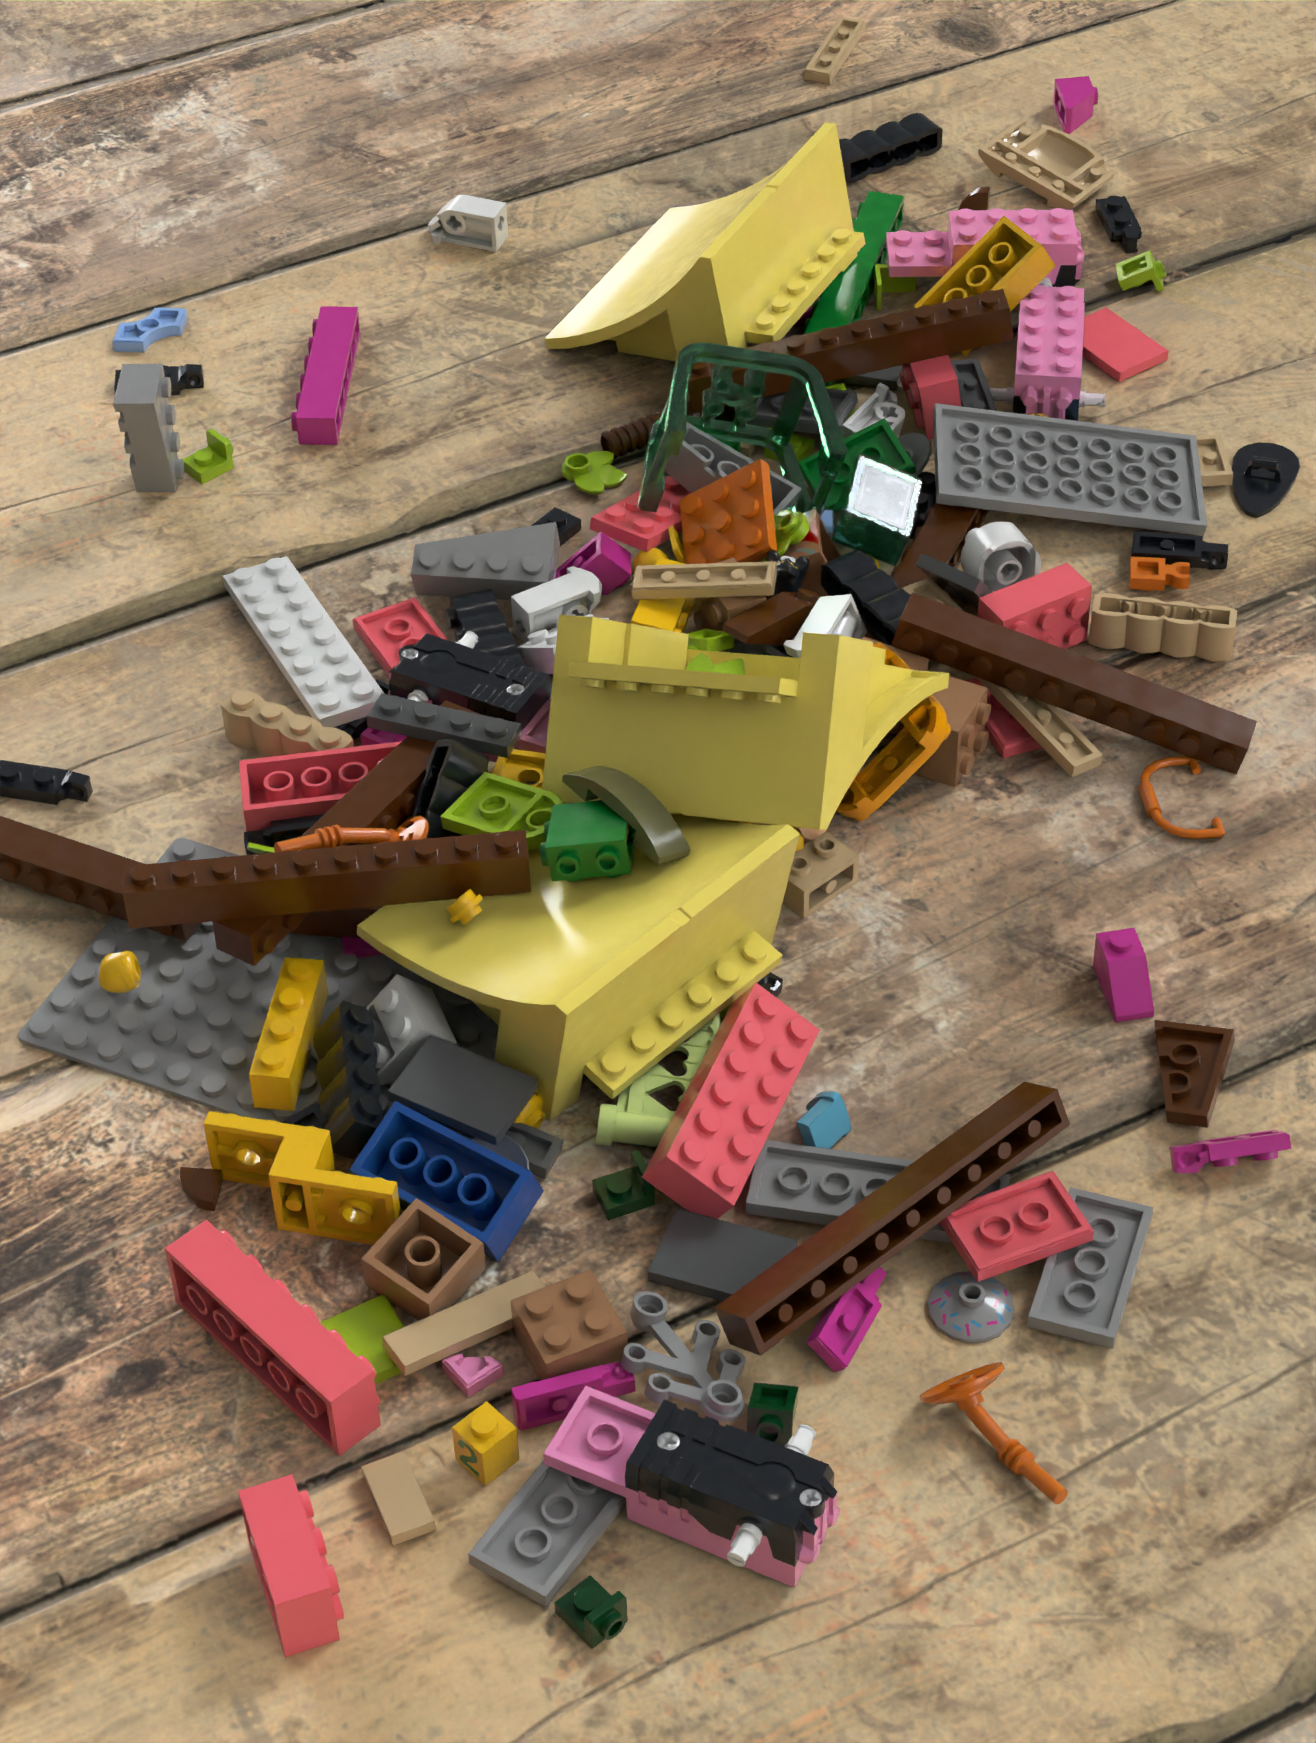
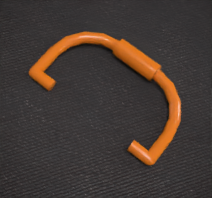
M1188 756L1168 757L1156 760L1145 767L1140 776L1138 792L1147 816L1153 818L1160 828L1169 834L1190 839L1217 838L1225 835L1223 824L1218 817L1212 819V829L1196 830L1175 826L1161 815L1162 810L1152 784L1149 783L1152 773L1160 768L1169 766L1189 765L1192 773L1197 775L1201 772V768L1196 759Z

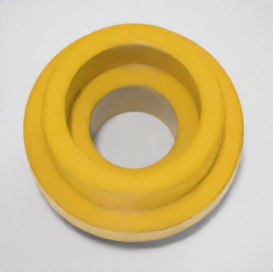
M471 889L467 890L445 909L451 916L449 921L454 924L460 920L465 925L482 911L478 903L484 898L480 894L476 896Z

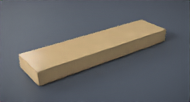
M839 17L804 69L803 80L831 84L865 32L866 22Z
M776 561L636 566L631 591L633 599L774 595L777 575Z
M530 1271L383 1336L382 1347L402 1374L407 1376L513 1328L510 1300L546 1286L534 1271Z

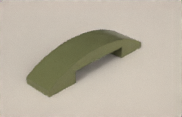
M594 766L563 774L562 782L584 801L600 798L636 830L633 844L657 865L689 855L690 847L671 814L654 794L631 776L619 770L603 766Z

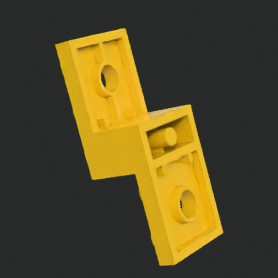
M208 1111L203 1125L212 1169L222 1170L223 1180L271 1187L278 1230L374 1245L401 1215L397 1182L379 1177L370 1178L345 1174L335 1170L330 1130L319 1129L314 1126L306 1127L281 1123L275 1120L243 1117L232 1113L224 1114Z

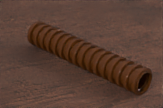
M691 400L689 402L685 401L680 405H674L672 408H666L663 412L658 411L654 415L649 414L645 418H639L637 421H630L628 425L622 424L619 428L614 427L610 432L603 431L600 438L603 451L614 453V459H616L618 455L624 456L627 452L632 453L636 448L640 450L645 445L651 446L653 442H661L667 430L673 428L681 417L710 424L714 420H721L723 416L729 417L732 413H739L743 402L693 413Z

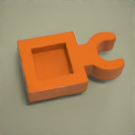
M1131 556L1129 589L1164 591L1165 585H1171L1177 589H1188L1190 563L1176 562L1172 565H1165V558Z

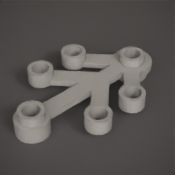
M645 1291L638 1293L634 1297L630 1310L633 1325L640 1331L651 1332L670 1356L648 1350L645 1346L638 1343H630L624 1347L620 1360L621 1366L630 1373H641L648 1367L691 1380L695 1385L691 1386L675 1382L666 1374L654 1373L648 1378L645 1388L646 1397L654 1403L662 1404L664 1399L669 1401L672 1397L699 1405L704 1414L719 1422H731L738 1419L743 1412L744 1401L740 1388L735 1384L737 1378L741 1376L745 1365L743 1354L733 1349L722 1351L716 1365V1370L720 1377L719 1380L715 1381L706 1370L711 1350L716 1347L721 1333L719 1326L709 1320L698 1321L692 1334V1342L695 1345L693 1353H691L664 1320L668 1309L666 1300L654 1292Z

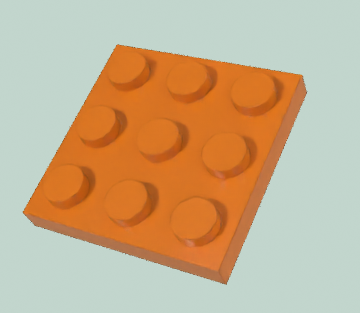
M761 458L680 499L685 564L718 563L733 557L738 563L757 562L765 558L767 552L771 550L777 551L769 464Z

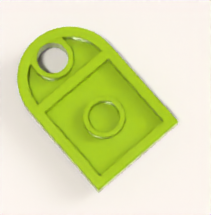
M484 772L440 818L443 829L462 835L525 830L528 850L539 848L541 843L546 842L544 825H537L550 821L553 805L563 804V802L556 794L550 791Z

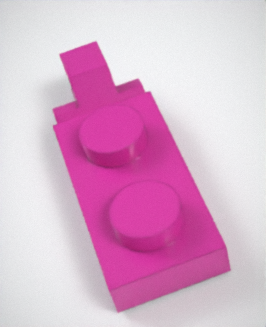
M1267 1130L1169 1147L1172 1170L1176 1173H1198L1204 1163L1208 1164L1209 1161H1212L1213 1167L1231 1166L1238 1164L1237 1157L1253 1155L1254 1161L1278 1158V1151L1291 1149L1290 1135L1279 1130Z
M881 1266L829 1304L806 1341L834 1372L843 1370L848 1366L882 1307L879 1298L875 1294L887 1274Z
M615 1362L511 1388L513 1412L517 1428L522 1431L564 1420L585 1386L613 1397L636 1392L635 1377L633 1373L626 1371L620 1362Z

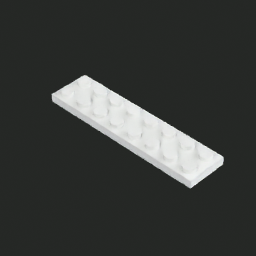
M287 556L272 558L265 563L249 568H240L233 573L223 575L226 590L312 718L319 721L323 727H336L367 717L381 693L384 694V692Z

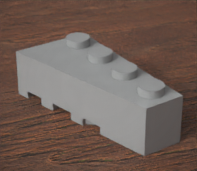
M122 364L113 402L115 412H120L118 424L120 432H125L124 447L126 454L131 453L129 465L136 492H176L178 480L184 478L183 459H178L177 452L180 450L179 432L173 431V425H175L176 421L175 406L169 405L168 400L171 397L170 377H165L163 364Z
M685 422L672 436L660 468L693 493L754 462V460ZM769 470L774 514L786 509L792 511L802 488Z
M553 522L415 544L411 577L416 595L453 597L490 588L496 600H511L512 595L555 579L560 547L557 524Z

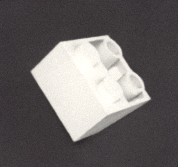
M398 974L366 1008L374 1023V1034L371 1040L377 1052V1064L374 1070L379 1077L380 1085L396 1081L430 1035L454 1045L457 1043L432 988Z

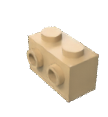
M827 831L813 841L807 842L804 845V849L795 852L782 904L805 919L858 882L859 854Z

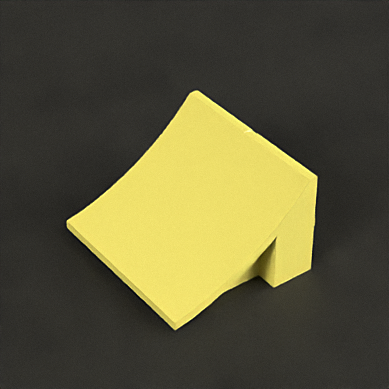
M825 122L790 161L761 181L741 191L707 203L670 208L545 338L547 349H569L604 340L616 341L618 352L678 362L682 383L687 384L682 362L691 361L697 357L721 354L728 350L748 348L747 342L759 344L781 340L837 275L846 270L858 256L859 250L865 245L864 233L854 232L837 125Z
M559 615L542 789L556 794L564 803L587 802L562 782L563 774L594 766L610 767L640 782L656 796L670 814L683 813L686 816L771 825L789 824L791 827L827 830L848 788L877 745L912 708L935 692L947 689L950 673L918 671L885 665L886 649L873 647V642L842 635L803 632L801 656L796 658L687 649L689 634L595 617ZM703 653L711 659L713 665L741 658L744 661L745 673L740 675L686 670V667L694 657ZM597 798V799H593V800H589V801H597V800H601V799H600V798Z
M683 813L671 814L690 847V853L686 857L657 865L635 845L631 874H623L616 878L605 876L583 878L576 882L566 880L552 881L549 866L542 865L539 847L528 850L531 892L482 896L484 899L478 903L482 911L465 925L460 920L452 924L449 921L451 916L445 910L456 899L383 906L358 924L357 935L379 952L424 979L470 999L499 1026L494 1061L538 1079L537 1091L543 1097L542 1112L546 1114L545 1118L550 1122L579 1099L583 1074L611 1099L615 1098L739 998L755 982L760 981L781 964L783 955L772 946L800 833L789 824L753 825L713 818L686 816Z

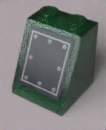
M859 453L832 511V541L853 550H860L870 557L896 566L910 537L922 478Z

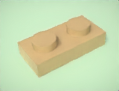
M1221 435L1196 436L1202 487L1232 485L1233 471Z

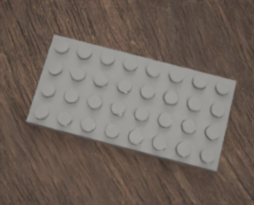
M935 403L933 410L936 503L1204 536L1207 521L1197 440L1194 435Z

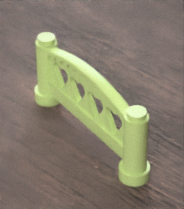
M720 1013L691 1035L688 1041L683 1042L672 1051H682L688 1057L682 1065L686 1070L683 1076H674L657 1063L618 1095L617 1105L601 1103L595 1144L612 1146V1141L651 1147L658 1146L676 1111L668 1110L649 1094L672 1085H677L684 1091L678 1099L681 1102L720 1027Z

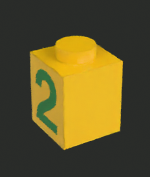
M487 1401L452 1427L455 1459L484 1486L488 1485L519 1460L517 1428Z

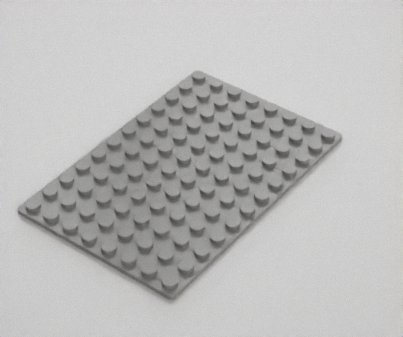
M177 838L157 863L240 855L186 838ZM112 917L19 1031L18 1038L21 1043L226 1114L232 1113L243 1117L283 1122L317 1101L319 1104V1095L322 1091L316 1075V1066L320 1059L316 1054L313 1044L295 1110L254 1108L249 1072L284 958L324 960L328 996L319 1027L343 1000L354 1005H360L366 1009L396 974L417 983H422L419 975L384 954L357 958L354 954L345 955L341 938L289 933L277 944L272 953L267 954L256 966H252L217 949L212 921L202 922L186 941L172 936L162 935L148 928L129 929L127 921ZM126 950L133 952L139 961L141 970L139 987L125 993L105 991L99 985L98 978L102 959L109 953H118ZM437 1000L457 1042L456 1045H461L471 1052L494 1061L499 1026L474 1003L454 1005ZM395 1081L381 1085L378 1101L382 1107L384 1117L394 1103L388 1099V1090Z

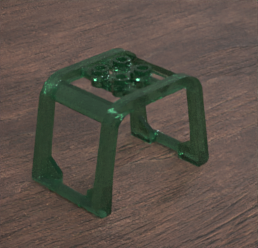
M693 343L685 346L679 352L676 359L671 390L661 418L653 424L649 434L638 507L643 511L657 512L665 490V476H663L670 455L678 456L686 434V422L715 439L760 445L773 451L778 458L783 478L802 488L792 512L800 511L805 513L816 509L820 516L848 453L822 375L810 363L790 355L712 343ZM695 363H714L717 365L711 369V387L702 393V416H687L688 383ZM734 367L749 369L743 375V386L733 383L732 372ZM767 372L793 376L772 429L747 424V421L755 418L757 401L766 392L765 376ZM808 395L821 435L817 464L820 477L822 478L812 501L810 500L793 446L789 442ZM724 403L734 406L735 418L733 422L714 420L715 416L723 413Z

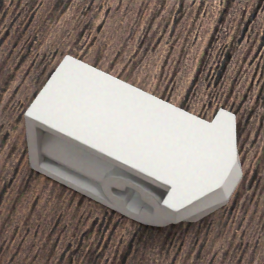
M469 195L454 197L441 208L428 224L433 244L439 245L443 241L497 252L508 237L506 203Z
M879 383L875 393L842 424L838 441L884 418L896 437L899 438L905 419V410L897 405V395L891 392L888 386Z
M571 566L567 568V574L512 595L513 633L525 644L528 642L527 637L530 634L543 629L549 631L557 627L555 622L559 620V615L575 614V616H585L591 614L592 609L594 610L601 601L602 584L600 580L590 571Z
M852 595L820 597L794 640H786L783 646L788 655L800 658L803 632L842 635L862 639L867 630Z

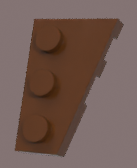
M1154 1020L1167 1122L1208 1128L1234 1045V1029Z

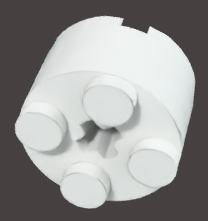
M989 523L981 528L971 529L965 536L966 543L961 553L962 570L980 579L993 592L1040 574L1041 558L1039 553L1013 523Z

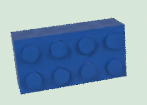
M397 1101L393 1103L349 1169L352 1175L370 1178L379 1177L397 1182L401 1210L405 1211L416 1198L483 1242L485 1255L498 1262L544 1192L531 1171Z

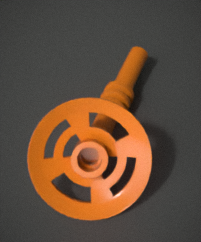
M415 816L396 830L392 828L389 830L385 828H341L336 824L331 827H324L323 829L318 828L314 834L276 842L274 844V851L286 852L340 847L344 843L374 844L419 840L427 837L429 823L424 817Z
M1002 1362L985 1365L953 1377L920 1395L922 1403L946 1404L956 1402L958 1409L965 1411L968 1418L998 1452L999 1461L1004 1463L1008 1469H1011L1015 1475H1023L1053 1503L1060 1504L1064 1501L1068 1491L1034 1461L1035 1456L1033 1453L1021 1445L1017 1439H1010L980 1404L984 1401L981 1391L993 1383L1005 1369Z

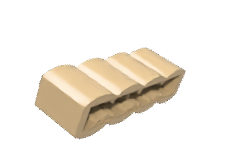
M1113 593L1095 594L1091 614L1089 644L1106 650L1124 647L1141 654L1160 651L1176 658L1197 656L1212 662L1231 660L1237 610L1221 605L1201 607L1185 601L1165 603L1164 601L1149 597L1130 599Z
M235 690L221 703L226 738L238 747L255 749L262 757L354 747L353 739L348 733L333 727H323L316 719L306 715L294 714L284 705L265 702L261 696L251 691Z

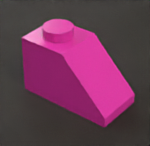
M1089 76L1055 79L1053 106L1063 131L1070 134L1093 116V106L1098 104L1097 87H1093Z
M600 531L557 568L556 578L566 575L567 568L571 566L592 572L602 584L601 595H608L615 588L623 586L631 576V553Z
M1135 928L1096 933L1093 969L1115 1023L1154 1017L1146 954Z

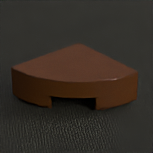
M980 187L962 199L958 210H989L990 187Z
M181 1167L180 1179L183 1191L190 1199L195 1201L199 1208L215 1211L223 1182L222 1170Z

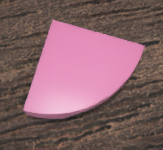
M456 1354L442 1360V1370L468 1398L504 1375L503 1365L489 1356H484V1358L463 1357V1354Z

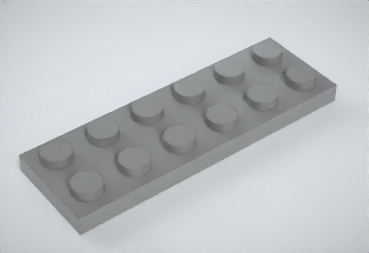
M766 1140L755 1162L746 1199V1214L828 1225L915 1161ZM1010 1174L1002 1175L971 1199L1008 1187ZM940 1222L918 1238L952 1243Z

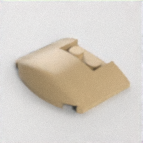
M1022 119L1015 122L978 150L980 158L998 178L1005 174L1015 182L1048 199L1046 206L1054 208L1073 209L1112 180L1115 175L1113 169L1109 172L1106 171L1102 166L1105 159L1084 142L1061 130L1042 124L1039 130L1026 128L1027 120Z

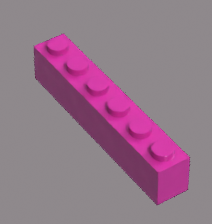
M321 306L318 319H313V337H309V355H305L304 358L305 374L300 376L301 393L297 392L296 394L297 412H292L291 425L292 431H297L299 444L338 445L361 333L358 307Z

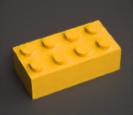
M1003 215L914 307L917 309L924 305L930 306L948 302L954 298H965L982 294L985 291L1003 289L1011 312L1020 303V300H1023L1056 265L1039 242ZM973 349L961 351V353L966 357Z

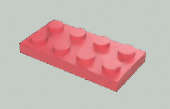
M664 476L592 516L590 530L597 533L601 531L612 539L648 552L650 549L670 539L668 527L674 526L677 534L682 532L680 499L691 494V492L671 476Z

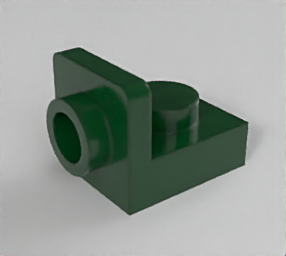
M639 1150L631 1152L630 1168L592 1180L593 1192L607 1220L655 1205V1187L642 1178L649 1163L646 1164Z
M754 1382L748 1405L747 1432L781 1446L788 1444L791 1436H793V1422L798 1403V1386Z
M591 1575L554 1602L555 1613L591 1649L605 1639L610 1640L616 1637L622 1631L626 1622H628L627 1598L620 1591L611 1596Z

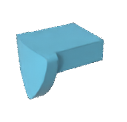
M824 1091L817 1094L806 1105L808 1112L797 1121L805 1146L830 1149L842 1136H846L851 1131V1123L845 1103L840 1094L833 1091Z

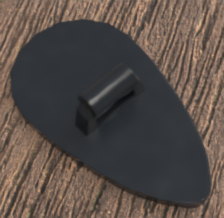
M1261 442L1246 445L1236 452L1232 464V484L1235 499L1246 515L1254 518L1261 517L1271 512L1286 497L1295 483L1300 468L1299 459L1294 452L1281 445Z

